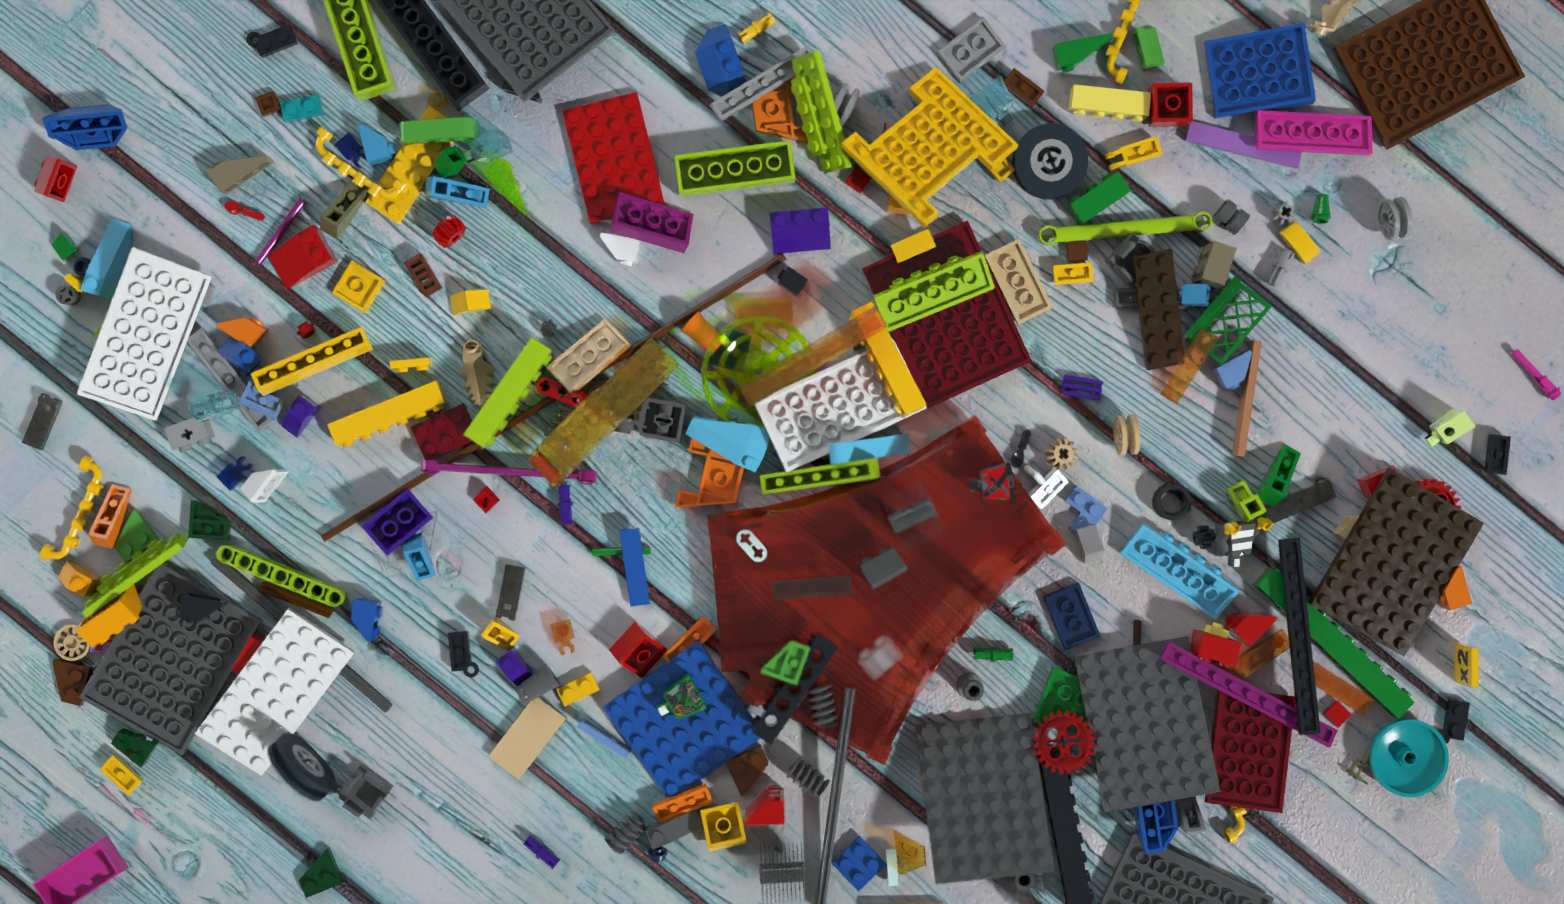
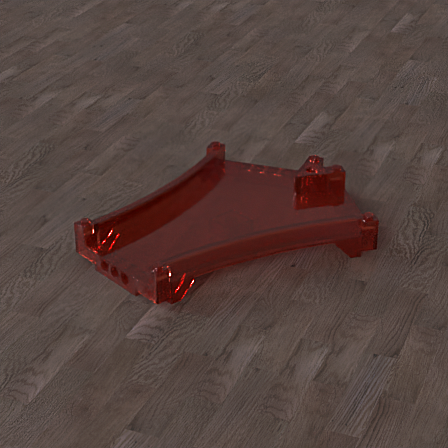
M976 415L970 416L929 443V445L879 469L880 478L847 482L805 497L763 507L707 514L720 641L721 673L745 671L749 674L740 700L759 707V705L763 706L767 699L771 700L775 695L773 693L775 687L779 682L782 684L784 681L761 673L760 671L763 667L758 664L759 658L765 657L770 661L791 640L809 646L807 644L812 634L816 636L819 632L837 644L839 648L810 690L819 685L831 684V687L827 690L833 691V694L829 697L833 698L834 702L830 705L836 708L831 713L837 714V718L834 721H838V724L831 727L813 725L818 718H814L812 715L817 711L810 709V707L815 705V702H809V699L814 697V695L808 693L790 719L838 740L845 687L855 688L848 745L864 752L867 758L885 765L893 749L892 742L907 713L932 674L977 618L1018 578L1047 555L1052 556L1067 545L1058 530L1051 527L1013 472L1015 500L983 499L980 496V491L969 492L968 480L979 479V470L1006 463L985 434L987 430ZM921 482L927 497L930 498L936 510V516L943 533L934 516L933 520L938 532L930 518L929 521L933 531L928 520H925L928 530L924 522H921L923 529L919 523L917 526L910 527L911 533L909 528H907L902 533L898 532V534H895L888 515L892 514V511L894 513L896 510L899 511L900 508L908 507L905 499L909 506L911 505L909 498L912 504L915 503L910 490L916 503L919 501L915 491L920 501L923 500L916 483L923 498L926 499L920 485ZM750 530L765 546L767 556L763 561L756 562L752 560L741 548L736 539L739 531ZM742 533L740 541L742 543L746 541L751 545L752 543L749 540L750 534L745 535ZM754 545L751 547L755 551L754 557L759 556L761 558L763 556L762 548L758 550ZM885 546L895 547L908 570L873 589L859 566L863 564L861 560L870 555L872 557L880 554L878 551ZM814 650L810 654L812 659H818L821 656V652L818 650ZM804 666L801 675H807L810 669ZM790 683L788 690L794 692L798 689L799 685ZM779 699L776 704L778 707L783 708L788 702L785 699Z

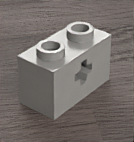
M199 415L164 428L171 449L179 450L181 453L191 450L192 445L198 444V446L209 443V439L214 438L215 435L209 418L203 420L208 416Z

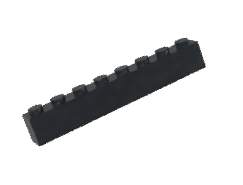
M1061 751L1051 752L1054 759L1059 758ZM1046 761L1039 762L1065 903L1092 904L1094 894L1088 885V882L1091 881L1089 871L1085 870L1084 863L1087 862L1085 851L1081 849L1083 836L1081 832H1078L1077 828L1080 820L1078 813L1074 812L1073 806L1076 805V799L1070 791V787L1073 786L1071 776L1067 775L1065 769L1062 775L1059 774V768L1055 772H1051L1052 766L1045 768Z

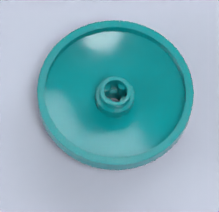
M1404 718L1386 724L1377 732L1369 749V765L1377 782L1386 790L1402 797H1418L1431 792L1441 783L1448 769L1449 752L1445 740L1434 727L1420 720Z

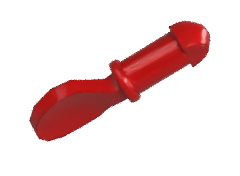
M233 201L225 203V209L230 214L237 215L243 213V216L257 219V221L265 219V215L262 212L251 210L248 207L243 208L239 203Z

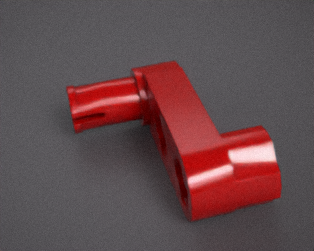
M542 377L537 381V390L543 395L578 407H585L590 403V395L582 391V389L572 394L568 392V395L562 398L560 389H564V387L556 379ZM545 383H548V385H550V389H547Z

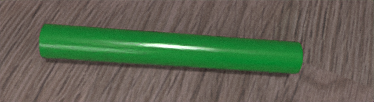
M622 547L592 548V556L623 555ZM642 547L643 555L651 554V547Z

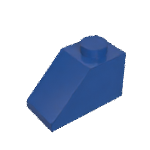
M231 337L216 351L247 377L262 360V357L247 345Z

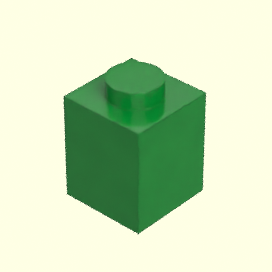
M455 145L441 151L433 166L444 179L458 174L467 162V159Z

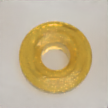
M434 90L428 96V103L433 109L440 110L447 105L448 97L443 91ZM437 97H441L440 103L435 102Z

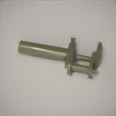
M1372 740L1360 763L1358 762L1359 759H1352L1353 764L1350 770H1346L1349 772L1348 775L1351 776L1353 774V778L1367 785L1368 782L1362 780L1360 774L1364 767L1370 768L1369 749ZM1357 764L1361 765L1358 773H1353Z

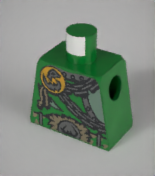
M689 673L664 692L663 696L666 702L657 706L662 717L673 712L676 719L707 709V704Z

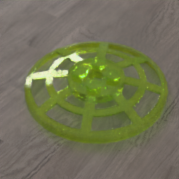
M770 316L745 317L727 325L710 343L702 363V387L711 408L725 422L736 421L726 415L733 405L744 412L754 413V423L764 427L754 404L753 407L745 406L737 402V399L745 392L753 396L754 402L760 399L761 396L780 390L777 385L781 376H791L789 385L796 383L797 376H812L817 373L816 361L808 341L801 332L789 323ZM762 321L777 324L787 329L791 334L782 341L773 335L761 333ZM754 322L753 333L743 335L733 342L725 336L729 330L738 325ZM753 339V350L743 354L736 347L746 340ZM761 339L770 340L778 346L771 353L761 350ZM796 339L801 343L806 353L809 368H797L795 357L789 348ZM720 341L726 349L720 358L718 370L707 371L710 354L717 342ZM783 351L789 359L791 368H780L776 358ZM731 352L738 361L734 369L724 370L725 361ZM754 369H762V376L760 378L753 377ZM734 377L738 387L730 395L725 386L724 378ZM718 378L720 390L727 399L720 408L715 404L710 395L707 379Z

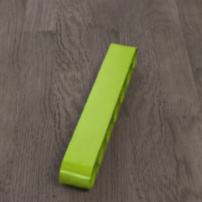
M230 544L221 546L217 550L216 556L220 562L329 606L342 605L348 598L347 592L341 587L239 546ZM227 549L231 551L230 558H227L225 555ZM245 556H247L250 561L248 566H246L243 562V558ZM263 563H265L268 567L266 573H264L261 570V565ZM281 570L284 571L286 574L285 580H282L279 577V572ZM298 578L304 581L302 588L297 584ZM316 585L322 588L320 595L315 592ZM334 592L340 595L339 602L334 601Z

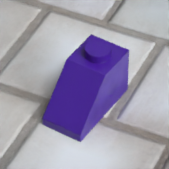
M298 395L286 411L281 426L298 438L321 407L306 395Z
M515 647L495 661L505 676L517 687L534 674Z

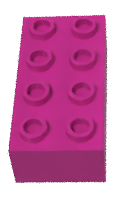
M107 835L32 885L45 904H74L129 867Z

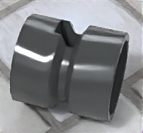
M1227 199L1218 208L1212 219L1220 225L1225 224V229L1235 235L1248 221L1250 214L1242 208L1238 210L1237 205L1230 199Z

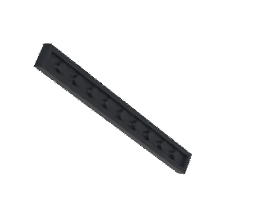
M1300 538L1278 539L1298 732L1300 735L1319 734L1321 730Z

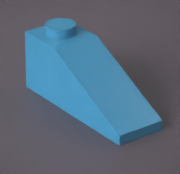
M435 176L427 177L424 197L487 208L489 188Z

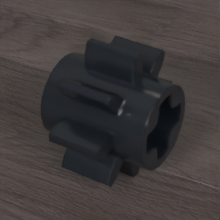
M1206 525L1197 526L1198 531H1193L1195 546L1200 545V549L1212 548L1211 544L1215 543L1214 540L1216 538L1214 529H1209V526Z

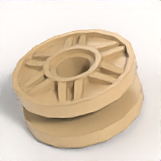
M1122 415L1115 416L1113 434L1117 454L1119 456L1125 455L1127 446L1131 455L1138 454L1140 449V429L1136 415H1128L1126 423Z

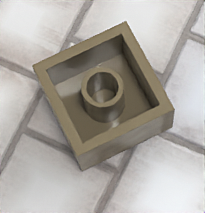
M1217 241L1201 247L1197 256L1199 258L1198 265H1195L1192 271V277H1194L1192 282L1207 284L1212 289L1224 286L1237 248Z

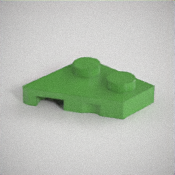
M136 509L132 511L114 548L126 563L132 560L131 556L137 551L141 550L143 552L148 548L147 545L154 539L159 540V538L139 510Z
M791 640L760 672L797 685L810 647Z

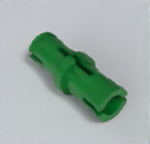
M991 646V648L974 647L973 655L975 656H973V659H984L995 662V660L1013 661L1014 653H1012V648L1002 649Z

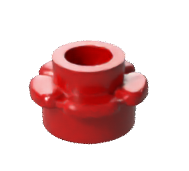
M308 322L300 324L297 335L301 336L302 339L311 337L316 332L313 327L314 324Z

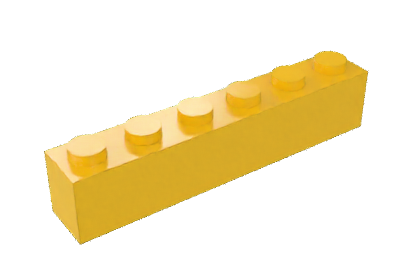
M871 301L851 311L849 323L853 329L856 328L860 344L862 346L865 345L869 361L874 363L877 368L876 374L878 378L884 381L888 397L893 398L897 414H901L904 418L924 408L927 404L873 302Z
M360 327L251 373L258 392L265 396L371 351L373 347L363 327Z
M433 381L327 425L335 445L347 448L354 445L355 440L361 439V441L372 438V434L379 431V434L391 430L390 426L404 425L408 423L407 419L412 417L419 419L426 416V412L432 409L433 412L439 411L444 408V404H447L448 400L440 381Z

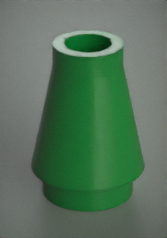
M1317 195L1311 214L1313 223L1326 224L1331 218L1329 195Z

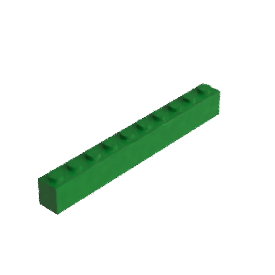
M1268 567L1253 585L1286 616L1282 572L1278 568ZM1306 596L1311 640L1391 716L1400 719L1415 703L1410 698L1411 694L1403 687L1400 689L1396 685L1397 680L1382 672L1383 667L1376 661L1372 662L1368 658L1369 654L1364 649H1358L1354 645L1355 641L1346 634L1344 636L1340 632L1341 627L1334 621L1330 622L1326 618L1327 614L1309 604L1310 598Z

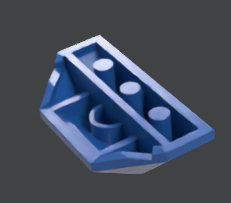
M726 24L707 30L695 54L707 89L722 97L746 83V78Z
M109 104L67 108L42 118L50 138L56 139L75 150L115 147L128 128L122 109Z
M1174 800L1133 807L1136 832L1144 854L1165 852L1168 844L1179 829Z

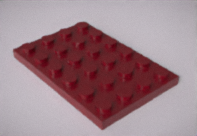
M1218 691L1211 748L1221 792L1205 794L1204 802L1282 813L1292 729ZM1268 693L1295 707V696Z

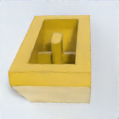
M488 289L463 291L450 296L453 315L492 309Z
M498 617L493 619L481 634L483 638L507 651L520 637L516 631Z

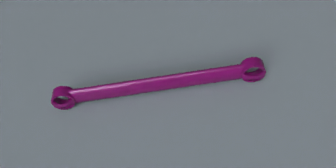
M421 460L420 471L427 475L448 471L546 478L539 469L449 464L435 460ZM556 470L561 475V479H577L578 482L584 485L596 482L597 472L593 470Z

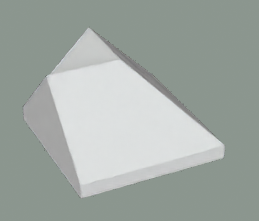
M273 469L254 472L242 485L241 490L250 502H265L289 471L286 469Z

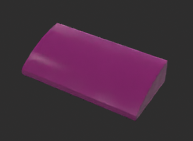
M619 192L610 232L685 253L689 245L693 214Z

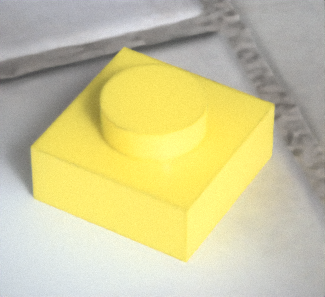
M1215 622L1212 625L1206 624L1204 632L1228 638L1230 631L1224 629L1225 625Z

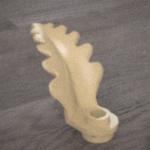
M1330 0V5L1325 4L1321 8L1322 21L1315 20L1314 24L1310 23V32L1325 35L1326 31L1334 32L1337 25L1348 16V9L1352 8L1355 2L1359 0Z
M469 340L463 346L464 366L460 372V377L467 379L464 388H471L468 392V396L473 395L471 401L474 402V405L482 408L487 401L486 399H489L491 396L488 393H493V389L488 387V385L495 383L494 379L489 377V375L494 373V369L483 360L481 344L476 340Z

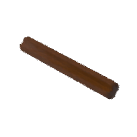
M266 581L260 584L259 591L326 618H330L333 614L334 609L332 607Z

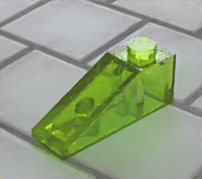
M497 158L482 175L527 218L529 213L516 175L512 171L514 167L506 159L502 162Z

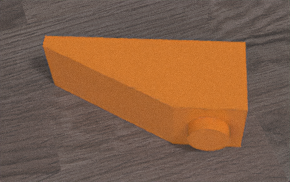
M111 485L88 533L94 545L109 549L114 548L121 533L131 494L130 488Z

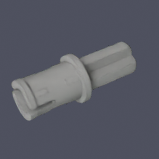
M1283 249L1277 263H1274V269L1268 279L1270 286L1277 287L1284 273L1288 272L1289 263L1295 255L1291 250Z

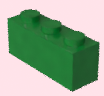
M1119 171L1114 175L1110 172L1102 178L1103 182L1098 186L1096 183L1085 189L1087 193L1083 196L1078 194L1070 199L1071 204L1067 208L1079 225L1084 224L1132 191Z

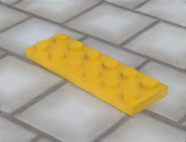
M428 106L420 120L445 119L447 117ZM454 141L403 144L377 185L386 191H392L395 188L392 184L395 179H398L409 187L406 194L401 192L394 199H385L380 195L376 198L370 194L365 203L399 225L425 187L427 177H431L436 170L433 163L441 151L450 148Z

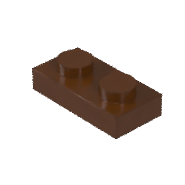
M1015 68L1002 83L1003 87L1031 108H1033L1045 92Z

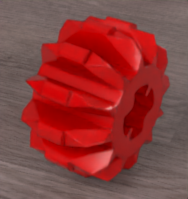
M455 215L447 216L434 228L432 236L443 248L451 247L464 235L466 227Z

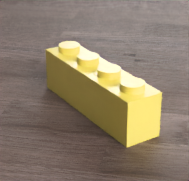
M1074 84L1070 89L1068 112H1073V115L1076 116L1092 114V117L1095 118L1112 116L1114 120L1131 118L1133 122H1142L1149 116L1151 93Z

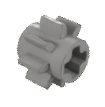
M1288 201L1283 202L1282 205L1278 202L1275 204L1276 209L1270 210L1273 213L1271 220L1278 221L1279 226L1284 221L1286 224L1291 223L1290 218L1297 215L1293 210L1295 205H1288ZM1283 210L1286 213L1284 214V216L1281 215V212H1283Z

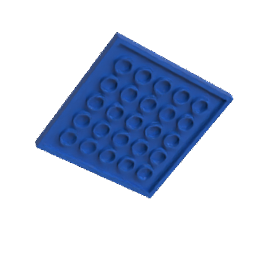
M699 640L603 706V709L667 798L686 791L761 739L752 733L751 728L753 726L751 722L754 717ZM689 673L707 704V709L680 719H676L673 712L662 717L657 706L666 702L663 696L664 692Z

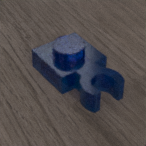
M350 132L334 144L347 160L353 157V163L358 168H362L359 164L360 158H364L367 161L365 154L359 152L363 147Z
M245 456L237 459L236 466L230 463L216 476L229 491H232L246 478L243 472L253 467L252 463H249L246 467L243 466L242 462L246 459Z

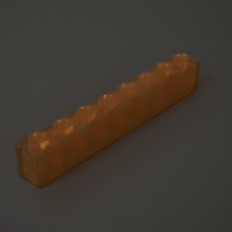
M874 306L742 383L740 390L751 407L888 326L877 307Z

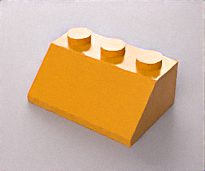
M135 584L88 618H83L75 632L92 648L99 643L101 645L110 638V635L113 633L117 635L125 628V625L128 623L132 625L139 619L142 605Z

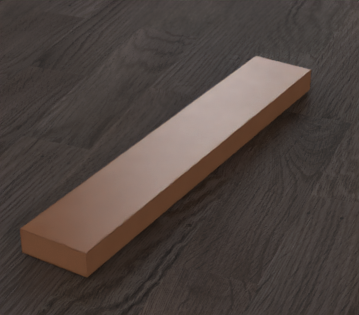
M1254 340L1248 342L1247 351L1251 350L1252 356L1245 380L1242 383L1232 456H1245L1261 341Z

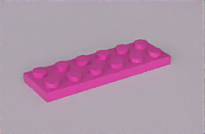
M1258 110L1255 113L1256 150L1370 156L1373 153L1372 116Z

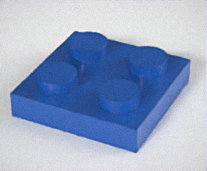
M860 835L832 861V864L857 891L862 889L886 866V862Z

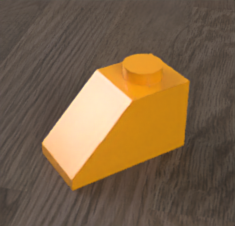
M66 560L58 576V579L67 589L82 597L92 595L100 584L99 580L102 578L69 560Z

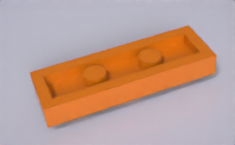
M703 615L662 655V658L668 662L699 640L703 644L717 628Z
M705 783L652 804V809L658 822L661 823L712 804L713 798Z

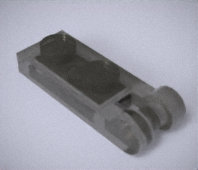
M46 393L40 394L37 407L22 443L38 450L44 449L62 406V400L50 398V395ZM47 405L50 406V411L46 410Z
M511 564L505 565L495 617H507L509 620H516L526 567ZM505 604L512 605L511 610L504 609Z

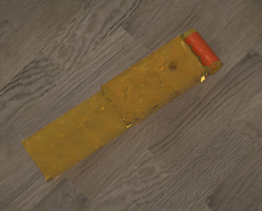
M651 337L597 392L593 391L535 448V451L529 455L527 461L553 488L558 487L679 364Z

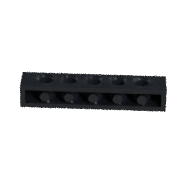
M819 632L816 636L812 634L807 641L810 650L804 666H807L810 672L805 676L800 675L797 683L799 685L798 689L794 692L789 691V682L784 681L782 684L779 682L773 691L775 693L771 700L767 699L764 703L762 714L760 716L756 715L751 722L753 726L751 728L752 733L770 745L775 741L839 648L837 644ZM814 650L820 651V658L812 659L810 657L811 652ZM779 699H785L788 702L783 708L778 707L776 703ZM769 715L776 717V721L772 724L765 721Z

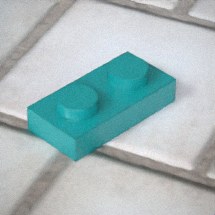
M319 95L280 102L283 120L286 123L324 115Z

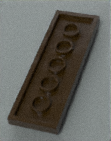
M1165 249L1133 255L1132 263L1145 369L1153 370L1185 364L1172 249Z

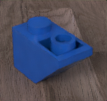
M356 598L353 600L351 620L366 641L371 642L380 633L378 621L383 614L382 601Z

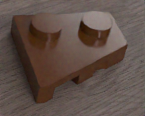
M53 659L52 663L61 702L82 706L84 700L80 699L79 696L90 680L93 667L61 659Z
M761 745L726 762L741 796L746 793L769 764Z

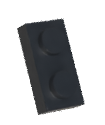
M1488 434L1484 473L1507 475L1511 436Z

